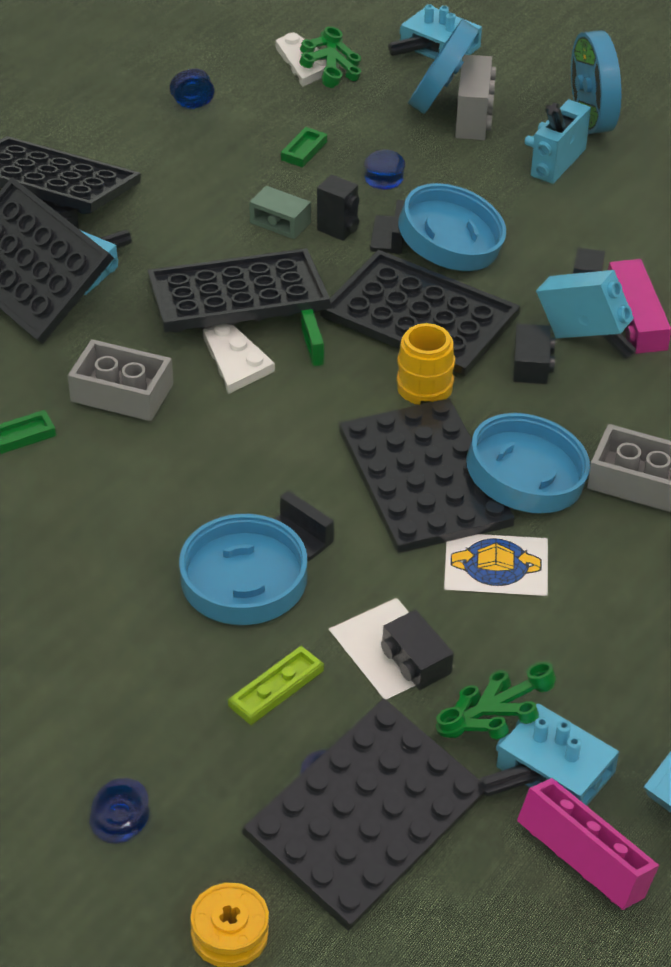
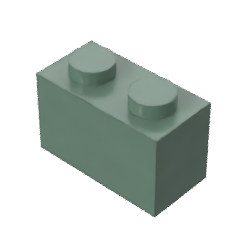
M265 186L249 202L250 223L286 237L296 239L311 223L310 201L272 187Z

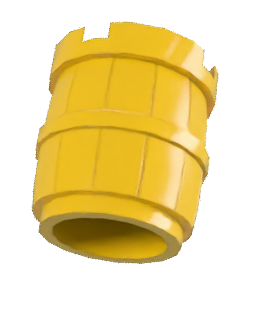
M424 323L410 327L401 338L397 357L399 366L396 379L398 393L405 400L418 405L421 404V401L434 402L447 399L452 394L454 383L453 369L455 356L452 337L443 327L436 324Z

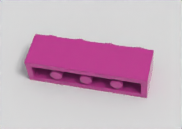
M642 260L609 262L608 270H615L634 317L625 328L626 339L636 348L635 354L667 351L671 327Z
M553 778L529 788L517 819L521 825L622 910L646 897L659 868L658 863Z

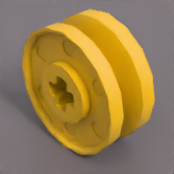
M226 882L211 886L202 892L192 905L190 917L191 940L195 951L204 961L217 967H240L258 958L266 947L268 940L269 911L265 900L255 889L240 883Z

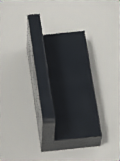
M397 200L394 216H375L370 251L376 252L381 250L386 253L402 254L404 239L399 230L398 219L405 200Z
M289 490L280 496V515L274 519L284 523L297 533L306 548L307 561H311L334 542V520Z

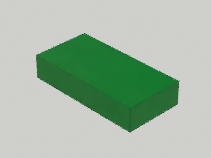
M305 127L281 151V161L303 168L327 143V133Z
M301 310V332L312 365H324V342L313 310Z
M41 410L1 423L0 454L55 437L56 429L47 412Z

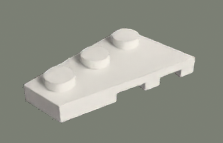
M292 32L276 40V49L283 60L290 64L294 76L297 75L299 77V83L304 87L321 79L323 70L326 67V58L315 61L312 68L301 66L299 63L302 55L300 46L304 38ZM336 62V68L339 69V63Z
M220 324L203 329V338L212 358L216 361L220 377H223L228 394L275 372V363L234 325Z

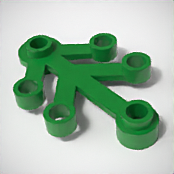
M332 26L326 27L321 32L320 37L311 40L304 39L300 46L302 55L299 61L301 66L312 68L315 61L326 58V67L323 70L321 79L322 84L328 88H335L339 85L343 75L336 68V62L346 70L345 76L349 80L357 81L361 74V70L358 68L361 56L343 43V33L338 28ZM326 46L325 49L314 51L315 47ZM336 48H337L340 52H342V53L346 56V58H345L344 56H342V55L336 50Z
M543 661L531 665L526 673L528 679L510 688L511 680L508 672L505 670L496 671L489 676L490 682L482 696L476 685L464 687L459 692L460 698L455 707L446 708L437 715L436 730L438 734L442 737L457 738L465 731H488L490 738L500 739L509 732L506 720L501 716H518L520 722L524 724L536 721L539 717V712L535 702H509L535 689L538 692L551 690L555 686L556 681L552 664ZM484 715L497 716L491 719H478Z

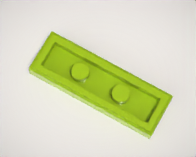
M301 645L228 699V707L248 724L253 725L324 671V663Z

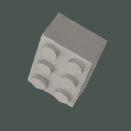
M464 55L458 92L455 138L485 140L486 130H491L496 67L492 66V56Z
M91 339L68 374L71 402L152 421L174 384L172 358Z
M608 424L591 461L587 489L671 512V441Z

